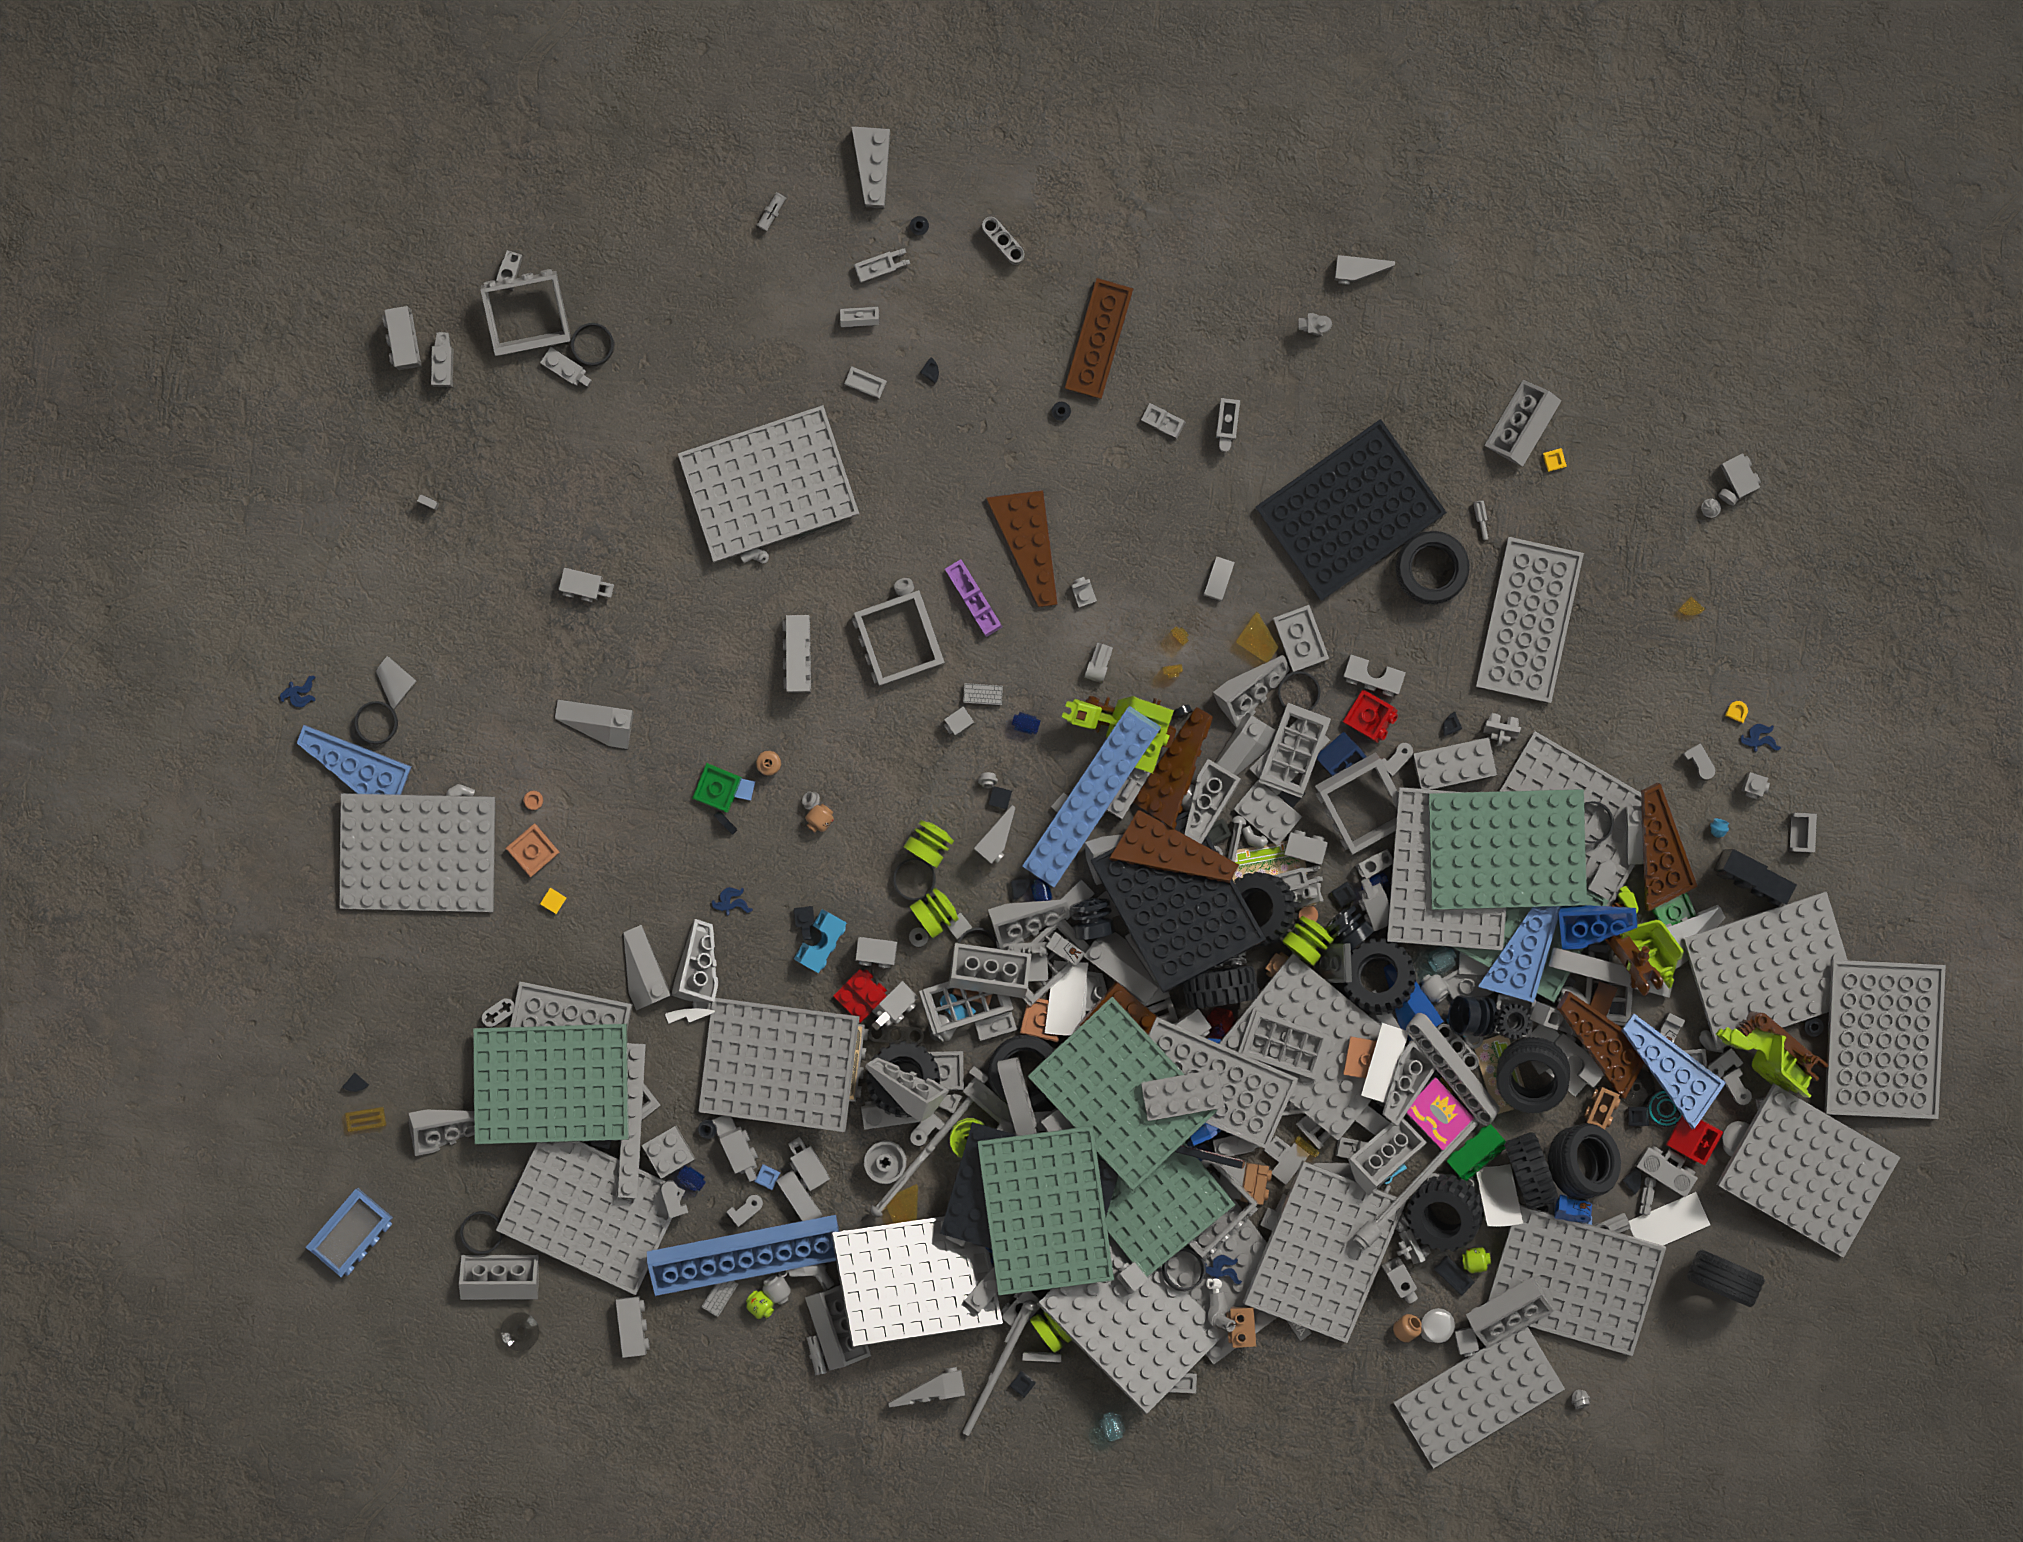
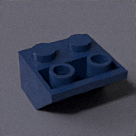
M1343 732L1320 751L1316 759L1332 777L1367 756Z

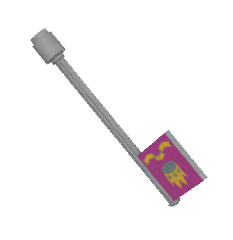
M1436 1077L1422 1089L1407 1111V1114L1442 1151L1376 1221L1372 1223L1367 1221L1355 1234L1354 1241L1364 1250L1370 1247L1382 1235L1380 1230L1387 1220L1478 1124H1481Z

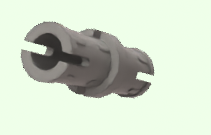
M777 192L775 193L769 206L765 207V212L757 224L758 227L768 231L774 218L778 217V211L786 197Z
M814 1335L813 1338L812 1336L807 1337L811 1353L809 1357L812 1359L815 1375L827 1373L823 1359L824 1353L821 1351L818 1335Z

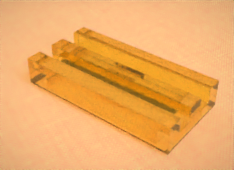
M384 1107L345 1113L348 1132L387 1126ZM380 1111V1115L350 1120V1116ZM381 1119L382 1122L357 1127L351 1126L352 1123Z

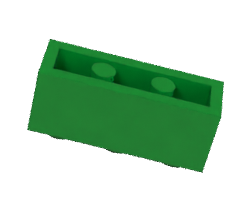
M1490 1124L1483 1127L1473 1139L1467 1140L1459 1151L1453 1152L1447 1162L1461 1179L1468 1181L1505 1150L1504 1144L1506 1141Z

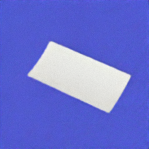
M1054 961V967L1059 971L1067 962ZM1079 962L1077 966L1069 970L1050 989L1045 1027L1046 1034L1071 1036L1080 1027L1078 1024L1082 1016L1088 963Z
M1382 1023L1361 1096L1386 1103L1399 1059L1408 1037L1406 1030Z
M1511 1165L1483 1167L1476 1174L1487 1226L1522 1224L1523 1220Z
M1696 1192L1686 1196V1198L1683 1197L1651 1211L1650 1215H1641L1629 1220L1630 1229L1635 1238L1659 1245L1668 1244L1710 1226Z

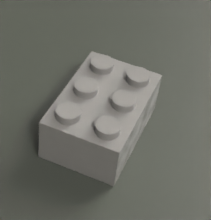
M408 306L385 310V315H382L384 326L389 334H386L388 346L392 349V353H389L391 364L398 370L421 367L412 310Z

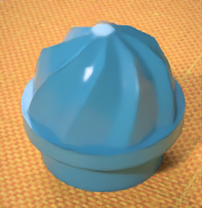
M1715 818L1710 824L1711 833L1717 838L1724 837L1729 831V823Z

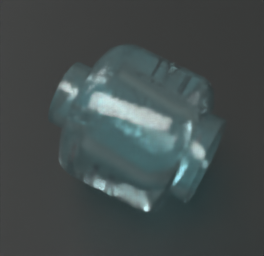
M1440 946L1429 954V960L1427 961L1435 973L1444 974L1456 965L1454 959L1457 956L1452 948L1447 949L1445 946Z
M1113 1411L1103 1414V1418L1098 1422L1102 1437L1108 1439V1441L1122 1438V1434L1126 1431L1122 1416L1120 1414L1114 1415Z

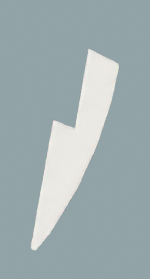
M699 1008L682 1009L666 1013L665 1016L668 1023L687 1017L688 1022H692L715 1011Z

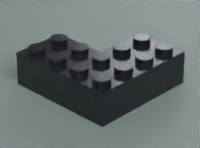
M1724 849L1713 869L1717 872L1716 875L1724 880H1734V885L1742 889H1751L1750 893L1759 898L1764 896L1769 898L1767 902L1777 907L1788 904L1797 886L1796 883L1768 870V866L1735 849Z

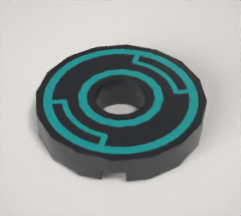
M1664 1089L1656 1091L1647 1102L1649 1118L1655 1124L1661 1127H1671L1678 1123L1682 1114ZM1666 1102L1671 1105V1111L1667 1114L1661 1111L1662 1104Z

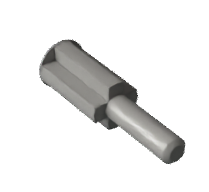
M1484 501L1473 502L1476 520L1480 522L1483 540H1488L1485 523L1487 515Z

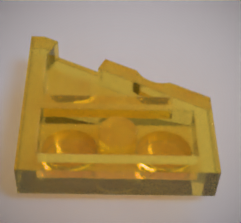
M1256 611L1236 643L1267 663L1278 649V646L1260 614Z
M917 1184L897 1192L886 1205L894 1224L917 1220Z

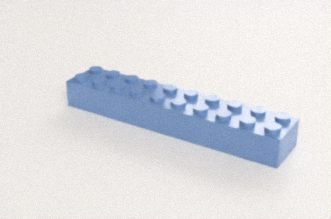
M1130 706L1126 709L1023 864L1024 868L1051 886H1056L1161 727Z
M836 1215L647 1251V1264L655 1296L836 1261L831 1237L832 1233L840 1232Z

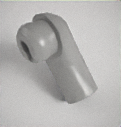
M759 548L740 555L744 563L752 559L760 563H766L769 560L768 553Z
M457 784L448 789L446 796H473L475 790Z
M1250 826L1241 829L1248 845L1256 848H1263L1267 845V838L1254 835Z

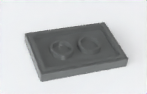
M1350 943L1325 944L1327 950L1320 947L1316 948L1321 957L1313 966L1314 972L1328 983L1352 982Z

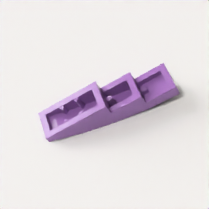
M960 559L947 567L945 571L985 636L988 637L1001 629V623L963 561Z

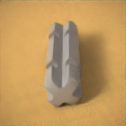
M1646 1177L1644 1182L1646 1187H1643L1642 1206L1640 1205L1639 1213L1650 1215V1205L1653 1202L1655 1191L1653 1187L1656 1186V1179Z

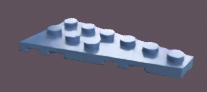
M303 725L297 741L298 745L319 760L327 769L336 774L338 778L358 794L401 795L412 767L306 725Z
M1561 906L1532 907L1478 987L1534 1003Z
M1632 1014L1621 1029L1692 1130L1695 1129L1726 1082L1637 1015Z

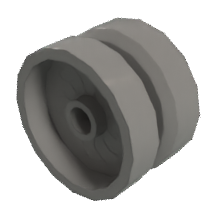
M880 1141L868 1149L864 1158V1167L872 1180L878 1183L889 1184L898 1180L903 1175L907 1158L904 1150L898 1144L892 1141ZM884 1158L888 1159V1165L882 1164Z

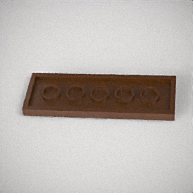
M1096 278L1065 389L1102 399L1133 288Z

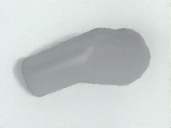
M1702 1031L1699 1039L1703 1047L1708 1051L1723 1053L1724 1047L1716 1049L1710 1031Z

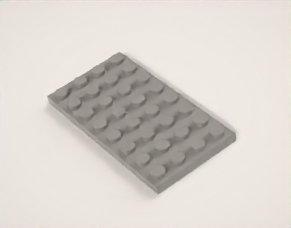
M1508 537L1476 687L1547 703L1552 702L1584 553Z
M1156 1017L1148 1035L1185 1075L1215 1069L1219 1071L1225 1107L1218 1108V1111L1206 1123L1268 1149L1298 1078Z
M1525 1327L1489 1348L1483 1347L1475 1352V1355L1468 1356L1395 1400L1394 1404L1434 1469L1565 1390L1529 1328Z

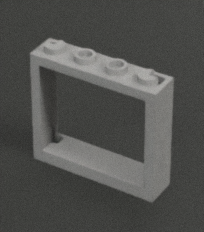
M547 269L537 275L526 273L521 275L522 278L506 277L501 282L495 283V280H491L481 285L480 290L495 356L571 340L557 271ZM552 279L563 331L500 343L488 292Z
M919 590L854 613L855 617L852 620L855 629H860L861 636L858 637L861 646H866L868 653L864 655L868 665L872 664L874 672H871L874 683L878 682L879 686L945 663ZM914 599L935 660L883 678L862 617Z
M1376 752L1315 786L1318 791L1316 796L1319 802H1324L1326 806L1324 809L1328 819L1332 818L1334 824H1332L1334 831L1337 835L1341 834L1343 838L1340 840L1345 850L1349 849L1352 855L1396 831L1397 817L1352 842L1327 794L1375 768L1397 809L1399 793Z
M1202 1160L1201 1162L1206 1168L1212 1164L1250 1203L1204 1249L1195 1239L1188 1243L1202 1258L1205 1255L1209 1258L1217 1250L1215 1246L1219 1242L1223 1244L1230 1237L1228 1233L1233 1228L1237 1230L1244 1224L1242 1219L1246 1215L1251 1217L1258 1210L1256 1206L1259 1203L1221 1164Z

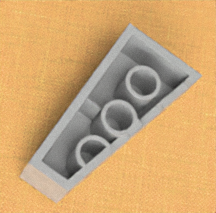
M852 127L865 206L885 208L890 129Z
M786 615V620H783V631H786V639H783V650H786V658H783V669L786 670L784 689H787L788 693L811 692L810 615Z

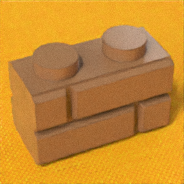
M1246 1162L1242 1187L1261 1205H1263L1264 1201L1268 1200L1269 1190L1266 1189V1183L1271 1181L1272 1176L1269 1166ZM1241 1195L1240 1201H1242V1202H1248V1201Z

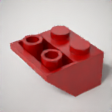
M1681 1115L1666 1145L1705 1166L1723 1131L1703 1120H1700L1695 1129L1692 1130Z

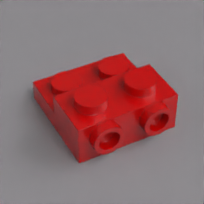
M1362 689L1343 722L1379 743L1380 740L1383 741L1387 737V728L1390 723L1394 724L1396 722L1398 710Z
M859 969L834 995L853 1016H859L860 1023L887 997L885 994L887 989L880 982L876 985L871 980L874 976L867 969L864 971Z

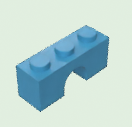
M822 909L813 924L814 927L821 931L822 937L820 942L814 946L803 942L794 959L819 973L825 967L829 954L834 951L836 941L844 933L847 923Z

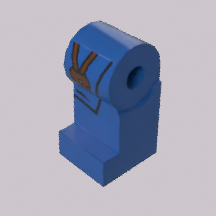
M1560 1194L1556 1201L1554 1218L1572 1222H1590L1592 1204L1587 1201L1567 1199L1566 1195Z

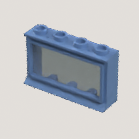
M357 1188L305 1248L310 1250L340 1277L348 1276L355 1268L352 1265L357 1260L360 1262L366 1256L367 1252L365 1250L369 1245L373 1247L380 1239L378 1235L381 1231L386 1232L392 1225L390 1221L393 1217Z

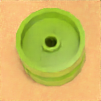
M1043 1310L1048 1319L1047 1322L1040 1314L1033 1316L1030 1321L1050 1349L1056 1353L1063 1347L1058 1335L1068 1343L1072 1339Z

